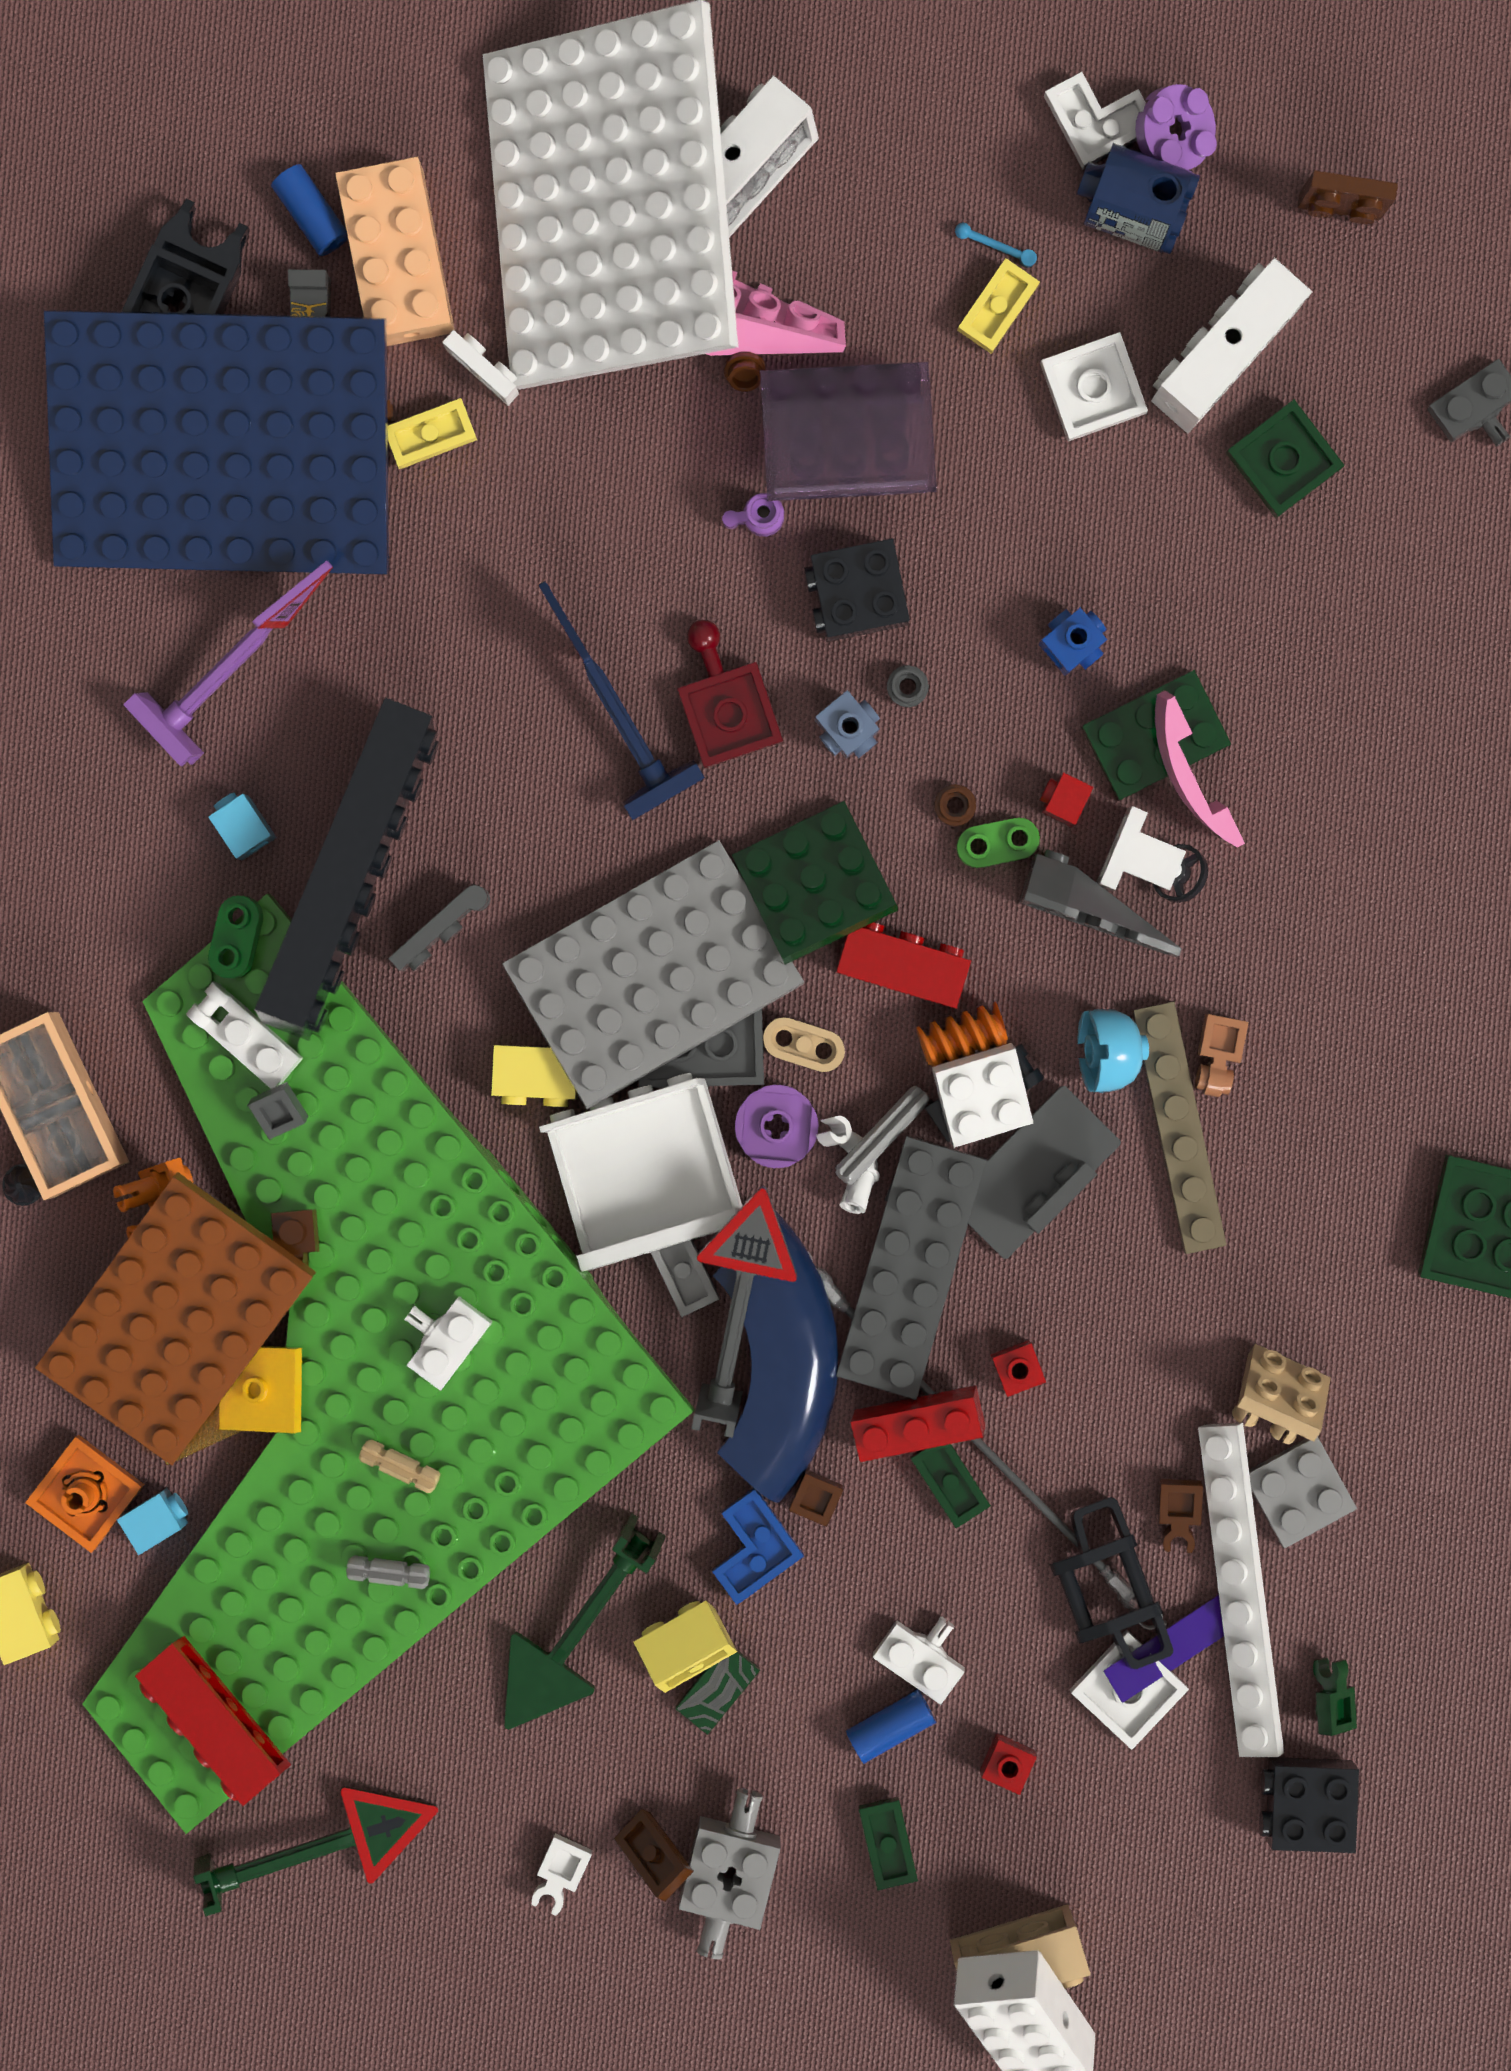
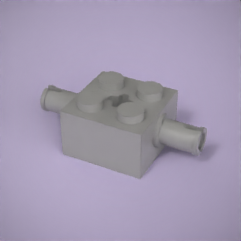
M745 1788L737 1789L730 1823L700 1816L688 1862L694 1872L683 1882L680 1894L679 1910L706 1917L697 1953L708 1957L711 1941H714L711 1959L723 1958V1950L730 1924L761 1929L781 1849L780 1836L754 1829L763 1795L752 1790L749 1805L745 1807L748 1798V1789ZM728 1867L736 1868V1874L732 1878L724 1877Z

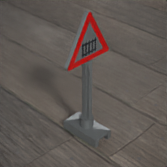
M761 1186L697 1256V1260L701 1263L734 1269L737 1272L716 1377L711 1379L710 1384L702 1383L691 1429L700 1431L702 1419L727 1425L725 1436L733 1438L743 1391L735 1390V1384L732 1382L753 1278L755 1275H762L790 1282L797 1280L794 1263L770 1195L765 1186Z

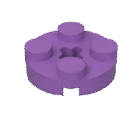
M1176 84L1159 88L1150 93L1146 98L1149 101L1145 104L1143 112L1138 113L1135 126L1137 143L1143 154L1187 170L1198 166L1205 157L1213 154L1217 146L1215 138L1216 124L1214 113L1209 104V98L1204 90ZM1175 118L1178 119L1182 126L1180 138H1178L1177 134H1171L1170 126L1175 124Z
M768 1085L749 1094L739 1107L735 1120V1133L745 1154L757 1164L769 1168H784L803 1159L812 1149L817 1139L816 1134H818V1118L809 1099L798 1090L786 1085ZM774 1114L782 1115V1122L789 1123V1130L782 1131L780 1138H773L771 1130L764 1129L765 1121H772Z

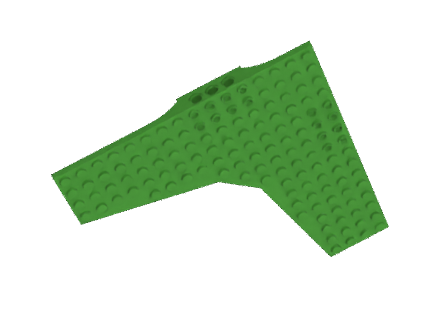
M266 894L258 901L263 911V923L253 965L246 975L237 979H229L214 973L208 961L210 942L142 1001L246 1221L273 1240L271 1213L316 1210L320 1249L319 1252L307 1253L309 1267L315 1270L316 1273L290 1307L286 1347L302 1348L301 1432L276 1433L82 1703L185 1834L226 1802L229 1797L222 1790L221 1780L211 1768L204 1767L196 1759L193 1753L194 1747L184 1735H178L171 1729L166 1720L167 1714L158 1703L149 1701L140 1690V1682L135 1675L168 1646L185 1636L283 1754L695 1411L693 1406L619 1317L593 1280L589 1271L581 1272L577 1256L489 1149H486L439 1099L343 981L336 994L329 992L325 1001V1009H328L326 1021L320 1033L313 1031L309 1041L267 1025L303 1057L302 1061L283 1083L288 1082L308 1115L305 1124L270 1140L268 1139L248 1104L251 1098L270 1090V1088L208 1032L195 1024L186 1013L194 1004L199 1005L207 996L205 990L215 981L258 1017L254 1009L292 921L271 894ZM244 914L235 921L236 924L242 923ZM229 949L223 954V961L226 965H231L235 956ZM219 1006L212 1016L221 1023L229 1012L222 1006ZM460 1296L493 1322L440 1391L407 1366L419 1350L425 1334L404 1319L412 1308L416 1306L435 1321L444 1315ZM368 1440L377 1441L385 1445V1450L391 1448L421 1462V1467L427 1465L439 1471L440 1479L433 1492L426 1493L415 1488V1483L413 1482L407 1484L380 1471L378 1465L371 1467L361 1462L359 1455L365 1442ZM352 1556L368 1557L369 1561L378 1558L407 1562L408 1566L413 1565V1563L425 1564L430 1567V1579L428 1586L423 1589L410 1588L407 1583L403 1586L371 1583L368 1578L363 1581L349 1580L346 1575L347 1563Z

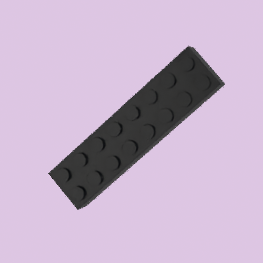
M386 697L384 698L254 1009L262 1023L308 1041L313 1031L320 1033L328 1015V1009H325L329 992L336 994L344 976V971L341 970L344 955L351 956L360 937V932L357 931L361 915L369 916L375 902L376 894L373 893L376 878L383 879L392 860V855L389 854L390 844L393 839L399 841L402 837L408 821V817L405 816L408 801L416 802L424 779L420 778L424 763L431 765L436 755L439 741L436 740L438 731L434 730L432 715Z

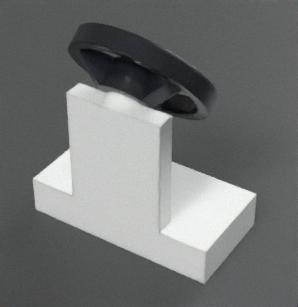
M1133 806L1127 808L1096 883L1108 891H1114L1124 871L1152 883L1156 892L1171 902H1186L1198 895L1208 877V865L1203 854L1190 845L1178 844L1172 846L1141 833L1140 830L1148 812ZM1184 850L1195 853L1187 858H1184L1186 851ZM1199 861L1201 866L1199 880L1192 890L1184 894V884L1191 876V867ZM1173 884L1176 897L1166 895L1161 887L1170 890Z

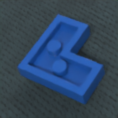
M752 1488L721 1511L723 1517L745 1546L714 1567L712 1572L735 1604L738 1605L803 1558L804 1553L755 1488Z

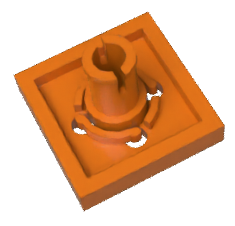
M77 1435L25 1503L92 1553L145 1484L82 1436ZM95 1471L103 1473L104 1479L102 1482L95 1481L101 1478L99 1474H94ZM66 1475H71L70 1478L64 1480ZM100 1500L106 1501L108 1505L106 1511H101L105 1508L104 1504L97 1507Z

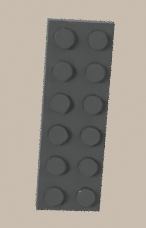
M906 1135L838 1366L837 1377L917 1399L985 1169L986 1158Z

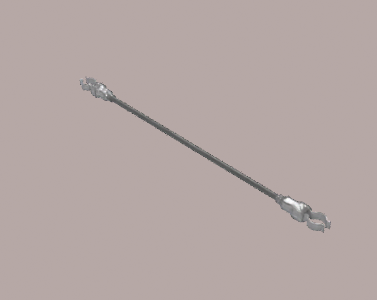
M818 1266L816 1269L822 1277L830 1305L839 1309L842 1313L845 1312L852 1320L855 1311L850 1307L851 1304L847 1301L844 1293L834 1284L832 1276L825 1269ZM922 1380L920 1389L926 1395L935 1394ZM981 1438L971 1440L1078 1548L1076 1537L1072 1530ZM1101 1560L1092 1563L1099 1570V1574L1104 1578L1105 1583L1115 1592L1118 1601L1130 1611L1136 1609L1138 1603L1130 1582L1119 1571L1112 1569L1108 1564L1105 1565ZM1142 1622L1139 1623L1145 1629H1155L1154 1625L1148 1626Z

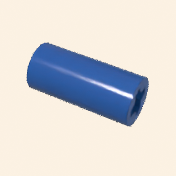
M301 164L288 168L274 179L271 184L272 189L319 256L330 254L347 241L346 228Z
M916 1690L847 1729L846 1733L857 1755L865 1764L937 1722L919 1690Z

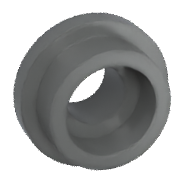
M901 666L895 669L888 678V695L898 706L905 708L917 706L925 699L928 693L929 684L927 677L917 667ZM906 679L913 681L915 684V691L909 695L902 693L899 687L900 683Z

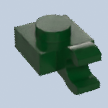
M1324 1657L1314 1660V1676L1323 1686V1691L1316 1692L1317 1703L1315 1711L1318 1718V1733L1320 1735L1334 1736L1357 1728L1355 1687L1347 1686L1349 1669L1346 1660L1332 1662V1673L1329 1669L1328 1658Z

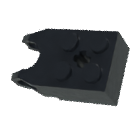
M186 198L178 213L161 228L121 312L224 314L241 276L242 251L249 235V227L239 223L235 231L220 245L215 247L201 246L191 237L192 220L196 211L194 207L195 202ZM177 300L183 302L184 309L181 311H169L167 306L169 303L175 306Z

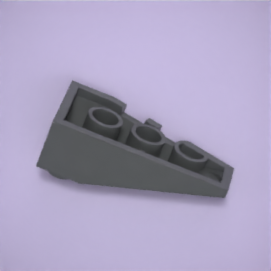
M1046 850L1044 856L1040 854L1033 856L1017 903L1172 957L1180 956L1181 947L1077 867L1068 865L1070 857L1051 850Z

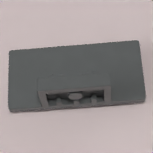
M1060 1086L1032 1114L1033 1124L1020 1127L986 1162L968 1224L1003 1259H1008L1034 1232L1039 1234L1098 1175L1095 1170L1121 1145L1120 1139L1066 1086Z

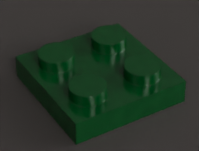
M1295 399L1226 451L1227 456L1275 518H1278L1345 466Z

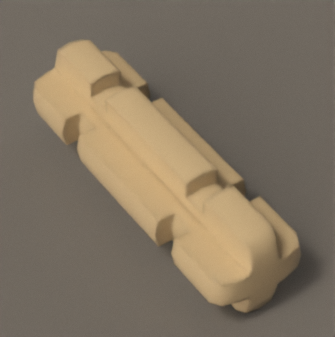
M368 1440L365 1442L359 1455L361 1462L371 1467L378 1465L380 1471L407 1484L413 1482L415 1483V1488L426 1493H431L436 1488L440 1479L439 1471L427 1465L421 1467V1462L391 1448L385 1450V1445L377 1441Z

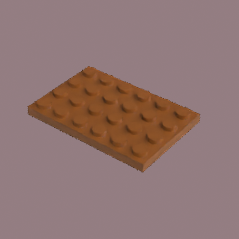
M177 1172L35 1369L167 1463L173 1465L313 1278L316 1271Z

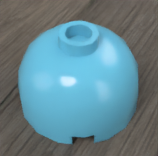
M1094 1009L1093 1011H1084L1082 1013L1078 1027V1044L1084 1043L1085 1058H1079V1066L1087 1090L1089 1092L1104 1093L1122 1089L1135 1080L1140 1073L1142 1060H1147L1149 1057V1043L1146 1035H1140L1137 1024L1129 1016L1117 1010Z

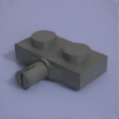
M1497 359L1433 402L1427 410L1451 443L1468 431L1483 427L1495 444V447H1498L1502 442L1504 443L1511 437L1497 419L1500 411L1511 403V375L1500 359Z

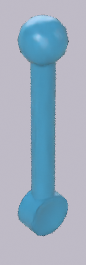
M959 223L955 227V234L958 238H970L1019 259L1024 267H1032L1037 260V255L1033 250L1020 251L971 230L967 223Z

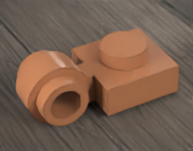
M1205 1014L1197 1055L1209 1057L1211 1062H1208L1207 1065L1200 1064L1197 1070L1195 1088L1201 1089L1202 1094L1220 1097L1222 1094H1230L1234 1071L1227 1069L1226 1061L1241 1063L1249 1022Z

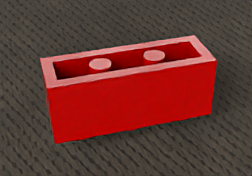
M874 922L846 936L835 973L957 1009L971 964V960L962 958L965 950L942 943L939 950L923 946L925 938L903 931L900 932L899 938L883 934L885 926Z
M976 1385L920 1396L916 1400L911 1398L857 1409L854 1411L850 1422L860 1462L983 1438L985 1421Z

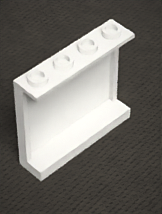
M691 1073L678 1075L667 1079L669 1087L653 1091L652 1085L628 1091L629 1099L614 1103L613 1097H609L590 1107V1111L575 1115L574 1109L562 1111L549 1116L550 1124L539 1127L541 1133H548L582 1251V1254L577 1256L581 1272L597 1269L719 1232L742 1207L705 1079H693Z

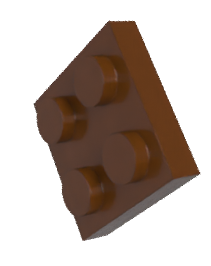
M1314 170L1300 191L1297 208L1307 209L1308 214L1313 217L1330 218L1333 214L1349 216V221L1353 223L1373 224L1374 220L1380 221L1395 202L1398 183Z

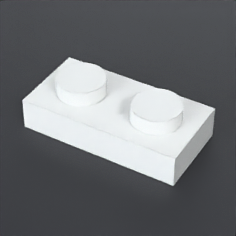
M453 330L442 342L448 353L507 406L519 395L516 385L513 384L517 377L500 361L493 366L484 358L482 354L486 349L470 334L467 333L462 338Z

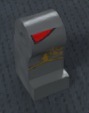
M288 269L290 316L331 317V278L327 271Z

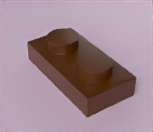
M641 1809L614 1837V1840L655 1897L660 1900L666 1901L694 1872L651 1812Z

